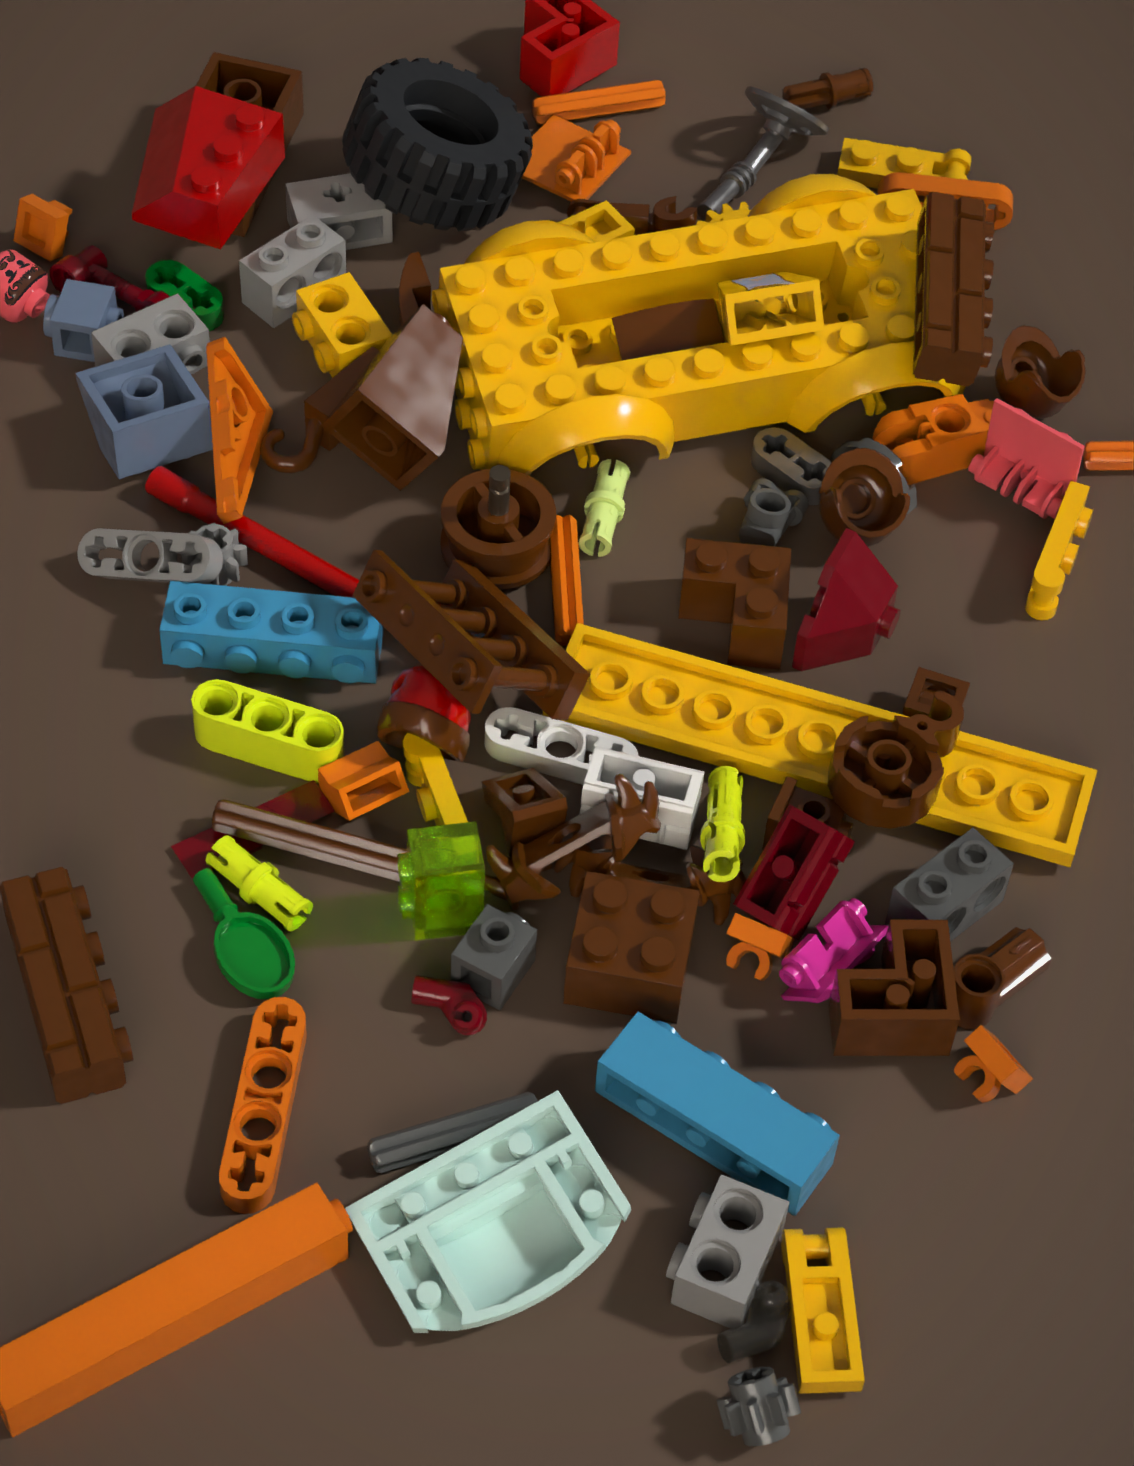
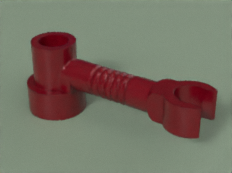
M93 245L87 246L75 256H65L50 268V279L60 294L66 279L115 287L116 297L135 307L136 312L170 297L162 291L143 290L107 270L108 262L104 253Z

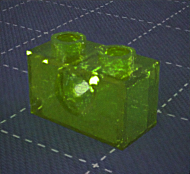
M476 821L407 829V852L397 854L401 885L398 886L401 920L412 919L415 941L465 935L484 909L485 866Z

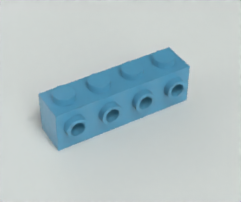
M170 581L159 632L163 664L178 665L183 668L201 667L231 670L237 673L254 672L285 675L290 678L308 677L338 680L343 683L361 682L376 684L384 627L355 598Z
M637 1012L597 1063L595 1092L737 1181L789 1201L788 1213L796 1216L833 1165L840 1135L834 1132L824 1119L813 1113H803L782 1100L778 1093L769 1085L749 1080L730 1068L729 1064L718 1054L711 1051H702L682 1039L672 1026L663 1021H653L642 1013Z

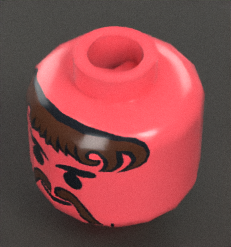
M13 249L2 251L0 253V316L10 323H18L28 315L32 318L38 317L45 309L50 296L46 292L48 286L47 273Z

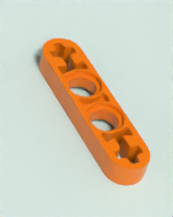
M287 997L268 999L259 1005L254 1013L220 1165L219 1184L221 1197L226 1206L232 1211L241 1214H251L263 1210L271 1202L276 1189L307 1038L306 1014L299 1003ZM278 1020H287L289 1026H285L283 1030L281 1049L272 1047V1028L276 1026ZM265 1067L279 1068L286 1075L285 1080L274 1088L258 1086L254 1083L253 1077L258 1070ZM255 1118L267 1119L275 1126L271 1136L259 1141L248 1139L242 1134L241 1130L248 1121ZM246 1158L256 1160V1182L251 1184L249 1191L238 1190V1182H242L245 1176Z

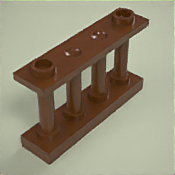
M373 549L352 596L471 714H480L492 688L522 690L551 719H569L590 673L470 561L453 559L443 583L412 580L382 550Z

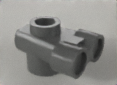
M760 478L755 480L744 498L747 512L739 531V540L744 544L775 547L789 526H795L801 522L809 507L808 498L798 490L781 491L768 479Z

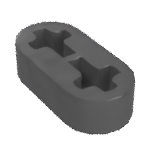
M766 428L758 432L754 437L751 455L753 468L760 475L772 481L781 490H798L806 495L809 505H819V488L822 485L825 472L831 464L829 459L791 432L781 428Z

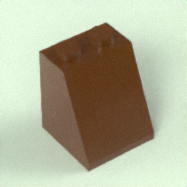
M423 304L383 344L322 424V427L401 491L438 459L445 450L463 337L451 327L445 317L432 312Z

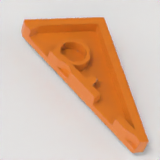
M222 337L207 343L206 352L217 515L225 524L242 518L261 455V443L267 435L273 410L226 337Z

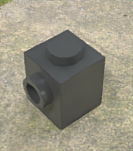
M487 904L451 954V980L469 984L482 1002L501 1010L535 961L537 929L530 926L521 916L512 912L504 913Z

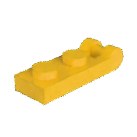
M844 138L837 175L878 189V184L884 176L896 172L968 180L967 175L971 168V156L963 149H951L945 154L913 147H901L868 140Z
M1070 480L1034 570L1031 588L1025 605L1027 614L1036 620H1049L1056 614L1059 601L1057 595L1062 591L1065 574L1070 575L1079 550V545L1072 543L1074 536L1084 539L1093 514V509L1085 507L1090 486Z
M407 733L403 739L406 777L414 786L422 787L416 790L417 799L424 820L430 821L434 819L439 831L433 833V840L442 866L452 865L458 884L477 879L480 873L478 846L441 751L438 747L420 737Z
M844 1227L825 1228L824 1234L803 1235L802 1229H783L781 1249L786 1271L799 1394L860 1392L863 1389L865 1379L846 1230ZM806 1259H825L828 1266L807 1267Z

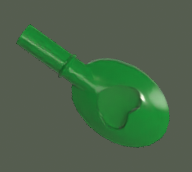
M211 868L199 871L194 876L193 882L213 913L214 921L219 923L215 930L213 949L216 963L221 973L231 985L249 997L262 1000L281 996L290 988L294 979L295 957L289 940L274 923L265 917L250 912H238L237 904L232 902Z

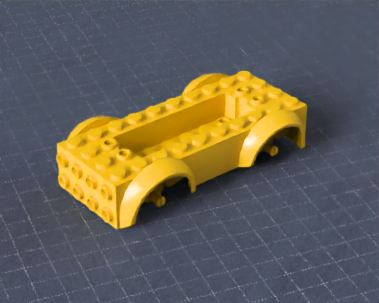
M810 174L790 180L769 192L752 208L747 217L595 242L581 231L569 225L550 220L525 221L503 228L488 237L467 257L464 264L440 268L439 289L432 290L434 312L445 317L451 327L463 337L455 383V392L458 398L455 400V414L460 430L468 429L470 439L467 442L473 470L491 469L496 465H504L510 470L519 471L530 476L534 470L546 461L572 449L575 451L579 467L587 468L588 461L591 468L599 462V456L593 443L616 439L644 440L656 445L658 459L660 460L669 458L673 444L677 441L787 422L804 433L813 432L831 413L858 399L862 400L868 416H873L874 411L876 415H879L886 409V403L883 401L880 392L893 388L918 385L940 389L944 397L963 394L965 389L963 385L946 383L945 379H941L938 382L918 379L913 374L917 221L922 210L915 190L909 189L876 195L862 183L835 174ZM778 272H790L819 279L824 320L823 331L732 346L728 344L725 338V343L628 360L621 359L612 322L613 317L667 304L714 298L721 322L717 285L719 282ZM792 294V302L797 310L798 297L797 294Z

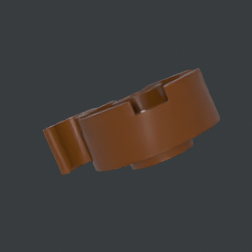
M937 691L934 694L929 716L924 714H916L911 717L894 716L893 722L880 720L867 722L868 716H863L845 726L835 741L828 771L827 785L834 802L849 817L873 827L892 829L909 826L925 817L936 801L944 774V767H942L940 757L951 753L958 739L964 719V709L960 701L951 694Z

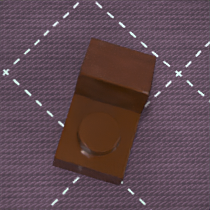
M534 768L481 781L485 802L501 818L507 854L511 858L513 846L519 842L525 845L564 824L566 821L568 810L566 797Z

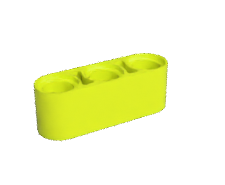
M209 680L200 684L193 691L191 702L195 737L202 747L210 751L308 782L314 780L315 783H319L318 768L344 757V730L342 723L336 716L328 712L226 680Z

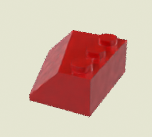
M198 86L192 87L156 108L132 209V221L221 250L285 158L283 114Z

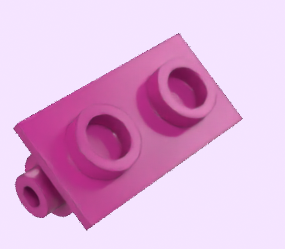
M851 898L849 901H840L816 926L826 944L823 946L816 934H808L782 959V969L779 971V976L789 986L781 995L783 1000L820 1003L829 999L833 989L836 970L853 969L855 966L868 960L875 952L874 946L887 934L888 925H869L864 918L868 913L867 908L860 900Z

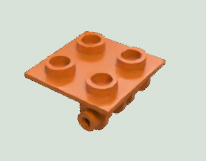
M553 114L532 136V156L522 179L569 201L575 199L588 200L631 155V150L619 145L621 129L614 120L599 121L594 126V132H590Z

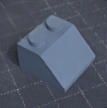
M171 344L75 373L76 381L100 450L118 479L140 474L158 466L188 459L194 455L213 450L210 403Z

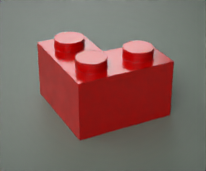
M525 0L524 35L521 36L520 80L543 97L568 93L617 65L620 22L592 0Z

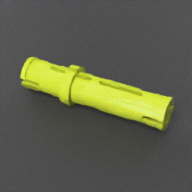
M731 766L717 767L708 777L707 821L701 828L700 843L705 851L703 870L704 872L709 871L708 877L716 882H727L738 875L740 871L739 853L745 845V829L741 823L743 776L737 777L739 771Z

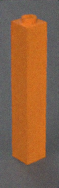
M316 1182L1 1346L0 1416L11 1437L13 1438L349 1259L348 1233L353 1231V1226L342 1203L337 1198L329 1201Z

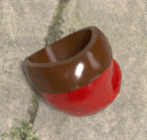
M423 665L403 670L393 681L390 692L391 696L380 711L377 722L378 738L387 745L403 749L404 736L410 733L438 747L443 759L463 763L470 744V734L468 733L471 720L470 712Z

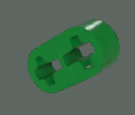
M161 260L153 263L147 269L145 274L146 290L162 291L170 297L179 294L209 329V332L222 324L224 319L223 298L221 292L216 287L178 261Z

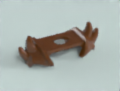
M622 774L616 775L614 783L618 792V799L611 792L605 794V801L535 840L525 845L519 842L513 846L512 858L505 857L493 845L487 846L485 849L487 860L497 877L479 873L478 881L492 895L507 900L512 910H517L522 900L549 899L558 896L561 890L541 877L540 873L551 869L552 862L601 835L612 837L613 860L615 863L622 861L635 846L639 837L645 832L656 834L660 830L661 822L658 819L660 802L653 782H645L643 797L640 799L631 781ZM574 831H578V833H576L567 841L558 843L562 838H564L568 834Z
M574 831L572 837H573L576 833H578V831ZM608 835L598 837L554 861L553 866L554 871L560 873L568 864L573 862L569 888L571 896L576 898L582 893L586 871L699 890L698 906H704L711 900L713 905V921L716 925H723L729 914L731 894L733 893L737 897L746 881L742 872L743 862L741 860L740 871L734 879L727 882L711 880L708 877L709 871L704 872L703 870L705 851L701 847L694 845L690 846L693 863L686 865L688 876L625 864L621 861L615 863L612 854V837Z

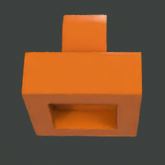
M34 194L19 198L13 241L48 261L62 257L65 238L69 234L67 224L69 215L72 214V209L57 200L47 202Z
M735 913L726 934L741 942L735 944L729 950L726 964L728 967L736 970L744 954L755 953L759 958V967L755 972L754 978L764 981L769 977L773 967L770 954L783 959L789 954L795 939L785 933Z
M982 1025L963 1040L976 1055L962 1058L956 1064L953 1072L964 1081L977 1070L984 1071V1083L972 1093L982 1103L994 1099L1000 1091L1001 1084L1017 1094L1033 1080L1031 1075L1003 1043Z

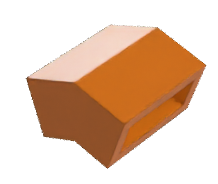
M379 741L318 768L320 790L335 810V813L349 821L410 792L400 762L390 757Z

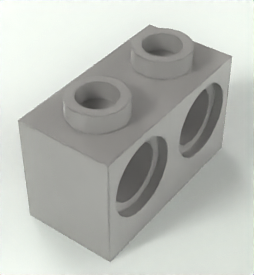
M311 215L239 260L242 303L271 327L275 328L291 318L294 312H297L296 290L346 273V240L316 216Z
M175 294L91 332L95 367L171 344L190 374H194L200 369L207 367L206 346L210 342L209 329L179 294Z
M721 1174L712 1195L702 1192L695 1204L689 1226L696 1230L689 1246L679 1242L669 1262L666 1277L674 1280L671 1304L740 1332L782 1235L790 1202ZM738 1220L747 1225L748 1228L733 1230L723 1222ZM706 1270H714L723 1274L726 1279L713 1282L702 1277L700 1273Z

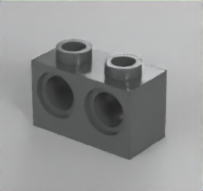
M971 828L893 887L885 925L889 926L890 920H948L951 942L1003 901L1014 863L975 828Z

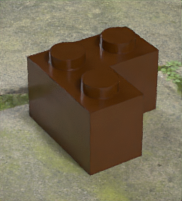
M686 538L678 618L730 623L727 665L780 670L787 630L791 548Z
M890 920L881 955L882 969L836 970L829 1002L833 1056H950L960 1017L948 920Z

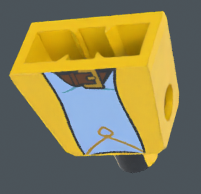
M778 272L717 283L723 334L731 346L824 330L820 282L817 278L790 272ZM792 294H797L798 297L797 310L792 302Z

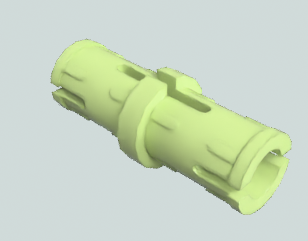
M606 459L599 464L594 490L586 497L584 512L587 517L578 544L584 553L591 556L594 554L597 540L601 541L598 557L605 556L611 551L616 523L623 519L625 511L623 495L626 483L629 480L630 469L620 460H616L612 476L609 475L611 459Z

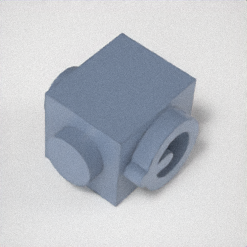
M66 279L61 294H51L49 296L44 311L43 331L46 337L52 338L55 356L95 362L91 332L124 318L123 309L117 308L115 287Z

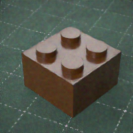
M586 871L566 964L563 1004L630 1016L640 1012L653 1020L677 1024L694 935L700 891Z

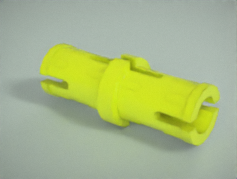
M229 835L223 836L211 847L220 855L217 857L212 852L208 853L206 864L217 870L239 888V895L245 902L250 905L251 903H257L290 932L299 928L306 921L307 918L299 912L302 910L306 914H310L313 903L279 878V870L270 862L261 863L237 844L235 839Z

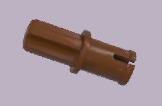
M867 68L835 75L825 72L821 73L819 79L785 86L782 90V97L803 110L826 105L828 109L835 108L837 103L842 101L870 97L872 95L871 92H873V80Z

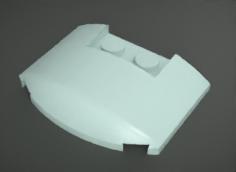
M557 1090L345 1207V1210L413 1332L429 1333L428 1330L458 1331L500 1321L534 1306L561 1290L602 1254L610 1244L621 1220L626 1221L631 1212V1205Z

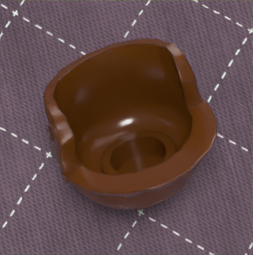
M1019 326L1011 331L1004 342L1002 355L995 369L996 389L1003 402L1014 408L1022 409L1029 416L1035 419L1051 417L1060 412L1067 403L1079 394L1085 380V357L1079 349L1069 350L1060 356L1052 340L1043 331L1032 326Z
M856 448L840 454L827 468L822 485L819 488V510L826 529L837 540L841 538L846 528L856 531L868 547L878 544L898 528L905 519L910 506V495L903 493L902 479L897 467L888 457L868 448Z

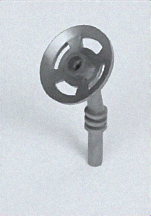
M748 86L744 93L750 103L757 108V111L767 118L763 126L766 132L746 158L735 163L721 177L720 185L698 206V216L705 220L708 210L719 213L722 209V204H728L733 198H740L755 183L756 174L779 146L782 139L788 140L791 132L821 136L826 135L829 128L822 121L796 105L764 90Z

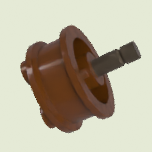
M496 465L491 469L479 470L462 477L446 492L441 504V523L443 529L440 547L442 557L448 568H450L453 559L470 561L499 589H511L525 585L538 578L547 569L552 560L550 536L556 524V506L550 492L539 481L522 472L510 470L504 465Z

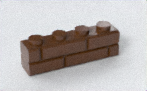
M931 192L929 195H926L917 221L913 374L915 378L937 382L945 379L946 383L969 386L974 384L980 367L987 368L990 363L993 338L984 336V328L987 329L991 321L993 298L985 297V290L989 289L992 281L994 262L993 260L985 259V252L988 253L991 248L994 223L986 222V204L981 199L962 196L959 199H955L954 195Z
M63 867L38 872L32 878L27 875L3 881L0 885L3 910L56 1102L64 1104L86 1098L90 1093L97 1095L123 1088L124 1084H126L124 1063L134 1061L125 1026L114 1029L110 1015L118 1013L119 1006L111 978L99 980L96 967L105 965V959L98 933L94 931L86 934L82 920L91 918L84 886L72 887L68 870Z

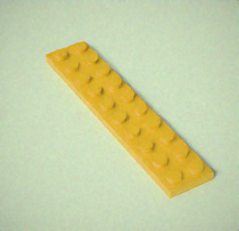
M580 623L576 624L565 650L590 673V676L569 719L561 721L618 736L629 741L719 767L731 766L740 773L782 785L788 776L797 779V787L833 799L827 785L829 765L835 741L844 727L863 716H868L867 722L879 720L893 722L894 716L909 717ZM543 711V716L549 717V716ZM960 731L952 752L944 757H940L942 767H944V774L936 801L928 814L915 823L962 836L971 828H975L994 846L1070 868L1097 770Z

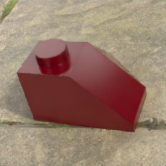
M846 528L823 567L817 582L820 588L814 598L810 615L805 614L797 634L792 668L799 671L871 655L881 636L887 639L891 637L900 617L901 610L894 607L898 585L857 532Z

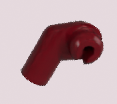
M415 976L411 999L412 1004L440 1008L451 1026L460 1034L474 1035L484 1028L487 1021V1011L469 984L453 980Z

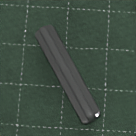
M526 1092L371 1138L368 1141L367 1147L371 1165L375 1172L384 1173L440 1156L538 1100L533 1093Z

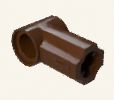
M1015 927L980 954L966 955L955 964L954 975L960 1017L958 1027L977 1029L980 1025H987L998 1006L1048 969L1051 957L1046 951L1044 940L1031 928L1022 930Z

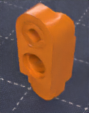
M959 394L910 404L906 409L892 411L883 416L874 429L872 439L885 445L900 458L903 464L898 469L908 485L969 468L971 461L977 454L984 456L994 401L983 399L968 403L964 395Z

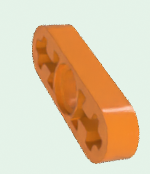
M896 172L884 176L878 184L877 195L914 189L918 199L919 195L924 196V201L926 195H929L931 192L954 195L955 199H959L961 196L981 199L986 204V222L994 223V230L1007 226L1013 217V194L1008 187L999 183ZM989 204H995V209H988Z

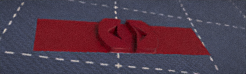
M314 780L255 807L310 823L335 812ZM211 827L171 847L190 877L194 878L199 871L211 868L206 864V856L212 852L218 857L220 854L211 847L220 838L228 834L217 832ZM229 835L250 854L262 849V845H264Z

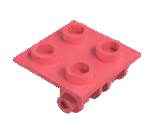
M996 398L993 404L984 456L977 454L971 461L968 471L975 475L974 480L976 482L982 483L995 491L1002 484L1000 495L1003 497L1009 496L1018 486L1013 497L1014 503L1018 505L1022 503L1023 507L1038 514L1043 519H1046L1048 516L1055 519L1070 480L1077 482L1085 446L1075 441L1068 434L1059 432L1029 416L1022 409L1014 408Z

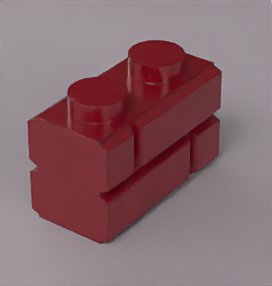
M789 804L733 904L776 930L800 940L839 872L838 864L844 863L855 841Z

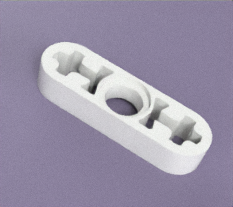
M504 707L495 710L488 716L485 722L484 744L486 751L494 759L526 769L534 768L540 773L582 785L584 784L596 746L638 756L636 747L624 738L565 721L551 719L547 716L514 707ZM508 730L518 732V734H513L510 740L501 738V736L507 734ZM533 736H538L536 748L530 747V744L533 745ZM564 741L571 744L576 749V752L569 757L558 758L548 753L546 748L553 742ZM585 751L592 752L589 755V763H584Z

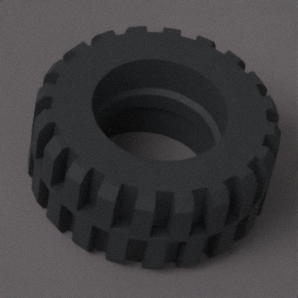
M407 58L396 59L391 63L380 66L371 75L367 76L342 137V151L346 165L349 167L356 183L364 185L366 194L374 201L379 199L385 203V209L396 215L399 212L410 217L409 221L419 225L423 223L432 224L434 229L445 231L451 227H456L458 231H469L476 226L478 228L486 226L501 217L510 205L531 159V151L533 149L532 136L527 120L523 113H517V106L509 97H503L499 93L498 87L489 81L487 83L477 78V74L467 69L463 72L453 68V64L440 61L438 64L432 63L429 58H416L411 62Z

